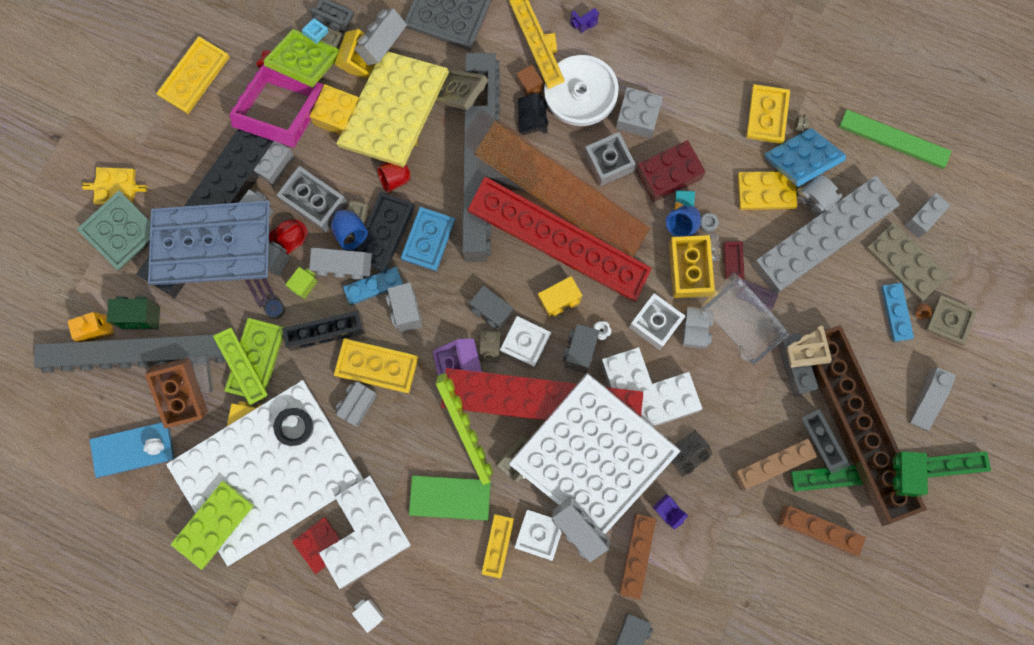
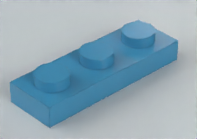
M397 267L387 270L386 273H378L346 285L343 288L351 306L388 292V288L402 285L403 282Z
M902 283L883 285L881 291L892 341L899 342L914 339Z

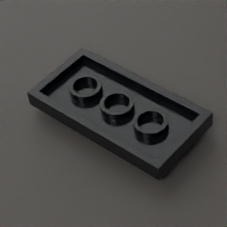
M380 192L365 225L368 231L367 237L354 250V252L372 254V269L383 273L387 272L413 213L415 204Z

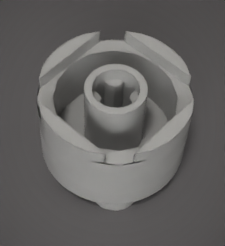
M822 174L807 181L797 189L799 194L797 196L798 201L804 205L807 203L811 207V212L817 217L835 205L842 198V194L838 195L836 193L838 188Z

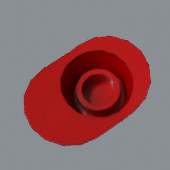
M289 219L281 222L269 233L268 240L282 246V248L287 250L286 254L288 255L306 241L308 230L301 221Z

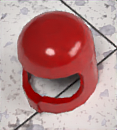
M387 162L377 168L379 179L386 193L410 181L411 173L407 164L401 167Z

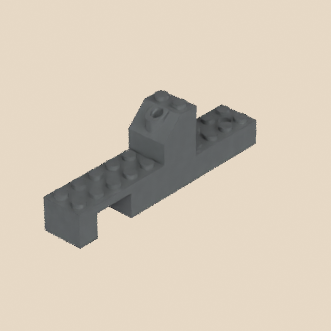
M466 53V72L485 75L489 81L485 85L488 86V106H471L468 110H465L463 255L465 262H488V256H491V239H488L491 238V224L467 212L468 207L484 177L509 190H533V184H536L537 166H533V159L530 157L529 152L522 150L515 142H500V60H496V53Z

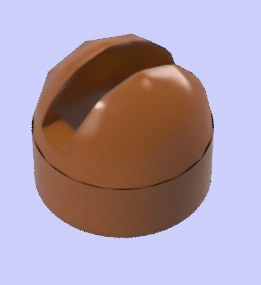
M927 303L918 304L915 308L916 317L922 320L930 318L932 316L930 305Z

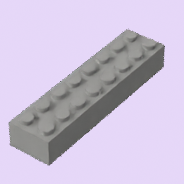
M874 176L833 205L827 212H823L758 258L752 267L771 292L776 295L893 212L900 204L880 179Z

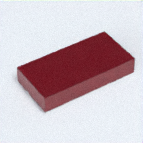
M743 241L723 242L725 280L745 278Z

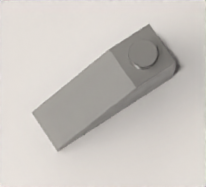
M939 367L929 370L910 419V424L926 431L930 430L950 393L956 377L955 374Z

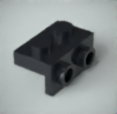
M537 93L518 98L519 132L522 135L537 131L544 134L548 133L547 126L549 121L546 112L548 106L545 98Z

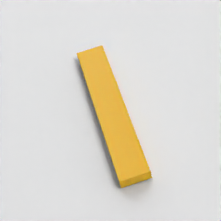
M510 0V5L547 88L550 89L564 83L565 79L529 0Z

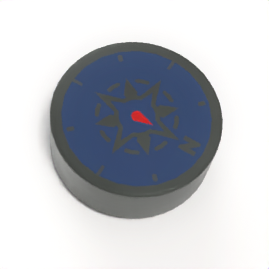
M271 299L265 304L264 311L270 318L278 319L284 314L285 307L281 301Z

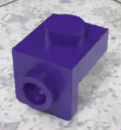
M593 8L580 18L575 11H572L570 24L574 29H578L580 33H583L588 28L592 29L597 25L599 12Z
M667 494L652 507L662 520L673 529L681 526L688 517Z

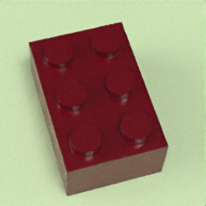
M688 140L638 163L636 173L653 203L676 192V190H681L702 180L706 172Z

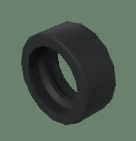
M299 408L285 409L280 412L273 424L277 440L287 446H297L305 443L311 437L314 429L311 416ZM290 415L299 416L305 422L304 433L296 439L288 438L282 431V423Z

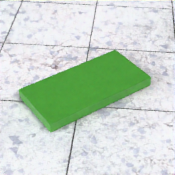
M412 476L409 516L488 520L491 480L490 483L483 485L481 480Z

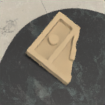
M819 326L813 333L803 336L800 341L794 342L787 347L791 368L831 363L832 358L823 326Z

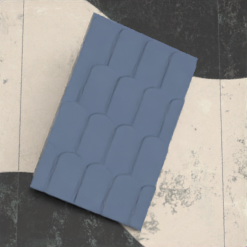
M269 201L151 209L148 285L268 278Z

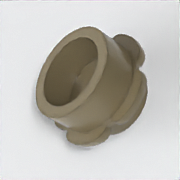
M806 115L796 117L794 130L802 133L808 129L809 120L806 119Z

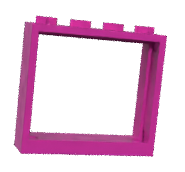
M263 64L260 70L255 73L252 82L247 84L243 95L239 96L235 107L231 108L229 116L231 125L234 128L295 148L311 122V112L324 84L317 82L314 87H311ZM267 83L309 96L288 130L246 116Z

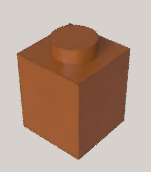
M533 65L516 73V81L526 96L542 92L543 81Z

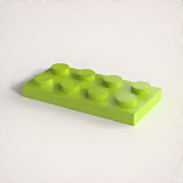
M248 318L240 345L264 390L267 391L284 337L282 328L285 327ZM230 372L224 391L245 397L232 372Z
M222 481L170 545L199 569L203 570L255 505L226 481Z

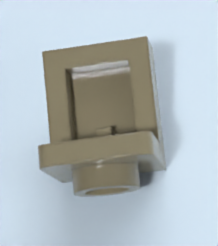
M481 331V361H499L501 332Z

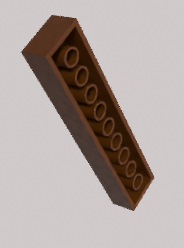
M839 325L825 330L832 358L831 363L811 365L881 525L885 526L926 511V506L921 497L896 495V490L893 488V479L896 477V469L893 468V458L895 454L900 452L842 326Z

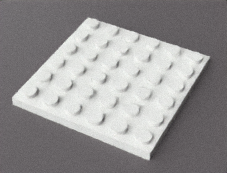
M587 373L512 458L509 465L558 505L572 496L601 531L606 534L677 456L680 449Z

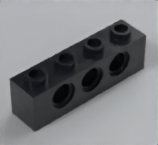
M359 311L282 328L285 346L290 351L366 334L362 315Z

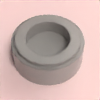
M712 213L704 214L701 217L700 229L706 233L715 231L719 224L717 216Z

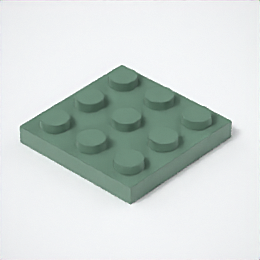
M119 190L82 223L77 230L119 271L150 243L151 221Z

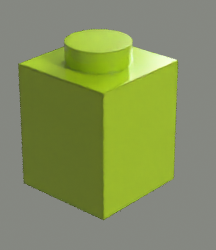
M298 267L285 285L289 290L305 300L318 281L314 278L315 274L308 268L303 270Z

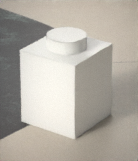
M371 599L367 601L361 600L354 606L356 610L352 613L367 633L386 618Z

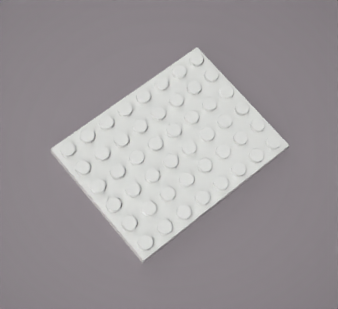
M304 380L166 464L195 513L222 481H226L255 505L218 551L227 567L336 499L335 496L364 480ZM285 409H303L311 416L314 429L311 437L305 443L297 446H287L277 440L273 424L278 414ZM290 415L283 421L282 431L288 438H299L305 431V422L299 416Z

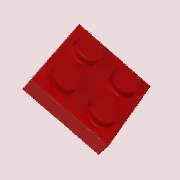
M324 517L292 541V543L314 574H317L326 567L319 553L342 539L326 517Z

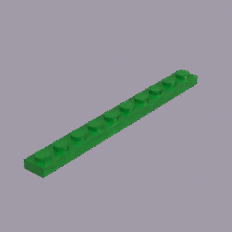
M987 451L927 458V478L991 471ZM851 465L834 474H831L828 468L790 472L793 492L863 485L855 465Z

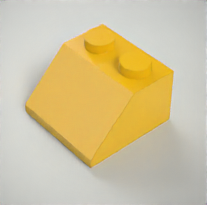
M359 29L348 31L345 33L334 65L349 74L369 79L376 64L367 65L354 50L358 44V39L365 35V33Z

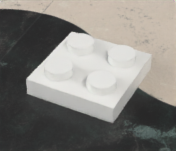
M517 316L500 351L535 368L551 332Z
M527 510L515 548L553 561L562 530L553 524L551 517Z

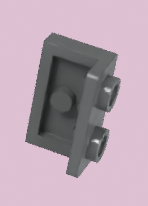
M320 0L316 8L310 9L313 18L322 24L329 25L335 31L346 32L355 15L354 11L329 0Z

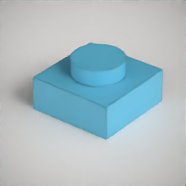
M315 18L302 29V34L316 44L328 33V28Z

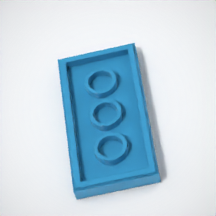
M163 423L90 439L95 478L175 459L170 428L164 429ZM149 439H160L162 444H164V449L159 454L149 455L148 452L143 450L145 441Z

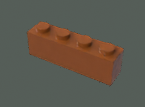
M791 506L783 507L777 524L852 556H860L866 539L865 536Z
M639 514L634 515L618 592L620 595L641 599L656 518Z

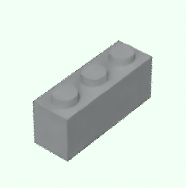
M394 8L381 10L377 14L378 18L376 21L368 26L366 34L362 35L357 41L358 44L354 50L367 65L379 63L407 26Z
M311 248L309 270L316 271V275L327 276L328 272L334 273L333 277L345 278V274H351L352 279L363 280V276H370L372 254Z
M572 496L553 509V524L557 528H561L565 533L566 539L577 547L579 554L583 558L586 557L589 562H592L609 550L610 540Z

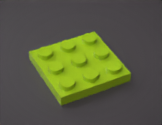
M292 29L264 59V66L314 87L334 64L340 49L322 41L316 44L301 32Z

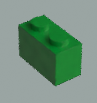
M901 451L895 454L893 468L896 469V477L893 479V488L896 490V495L914 497L928 495L927 453Z

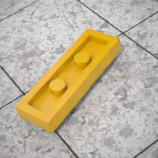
M494 514L482 575L501 579L514 521L513 518Z

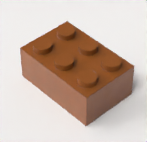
M189 358L151 367L145 373L164 429L203 419L208 412Z

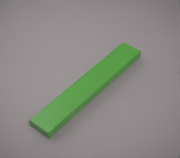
M850 110L845 111L839 128L941 169L946 167L951 154V150Z

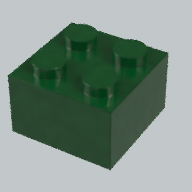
M116 296V299H108L107 323L121 330H159L160 307L154 304L153 301L148 300L147 297L135 296V299H128V297Z

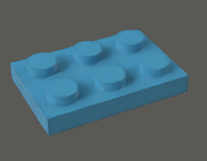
M420 207L401 260L437 272L456 219Z

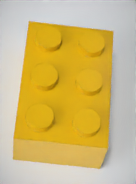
M710 235L672 237L669 242L673 298L711 297L715 292Z

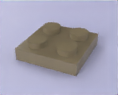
M940 295L936 300L932 316L925 331L962 346L966 342L977 310Z

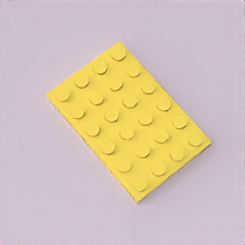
M387 51L380 62L376 63L350 120L336 143L338 147L404 167L448 76V68Z

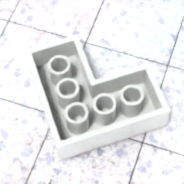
M639 347L602 359L601 361L609 388L644 392L641 418L652 427L702 410L690 373L687 372L652 384Z
M371 476L335 496L355 531L319 553L339 589L346 587L411 546Z

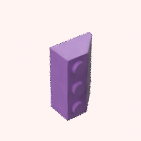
M458 339L432 351L438 375L446 373V368L482 372L474 339Z

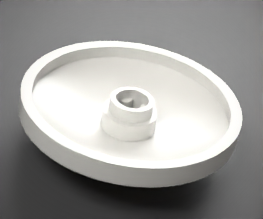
M588 55L571 56L557 63L565 82L550 89L547 88L545 83L544 88L545 100L553 115L559 120L574 126H588L606 118L616 105L619 90L616 75L609 65L596 57Z

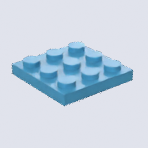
M810 128L766 152L765 159L798 187L846 160V155L814 129Z

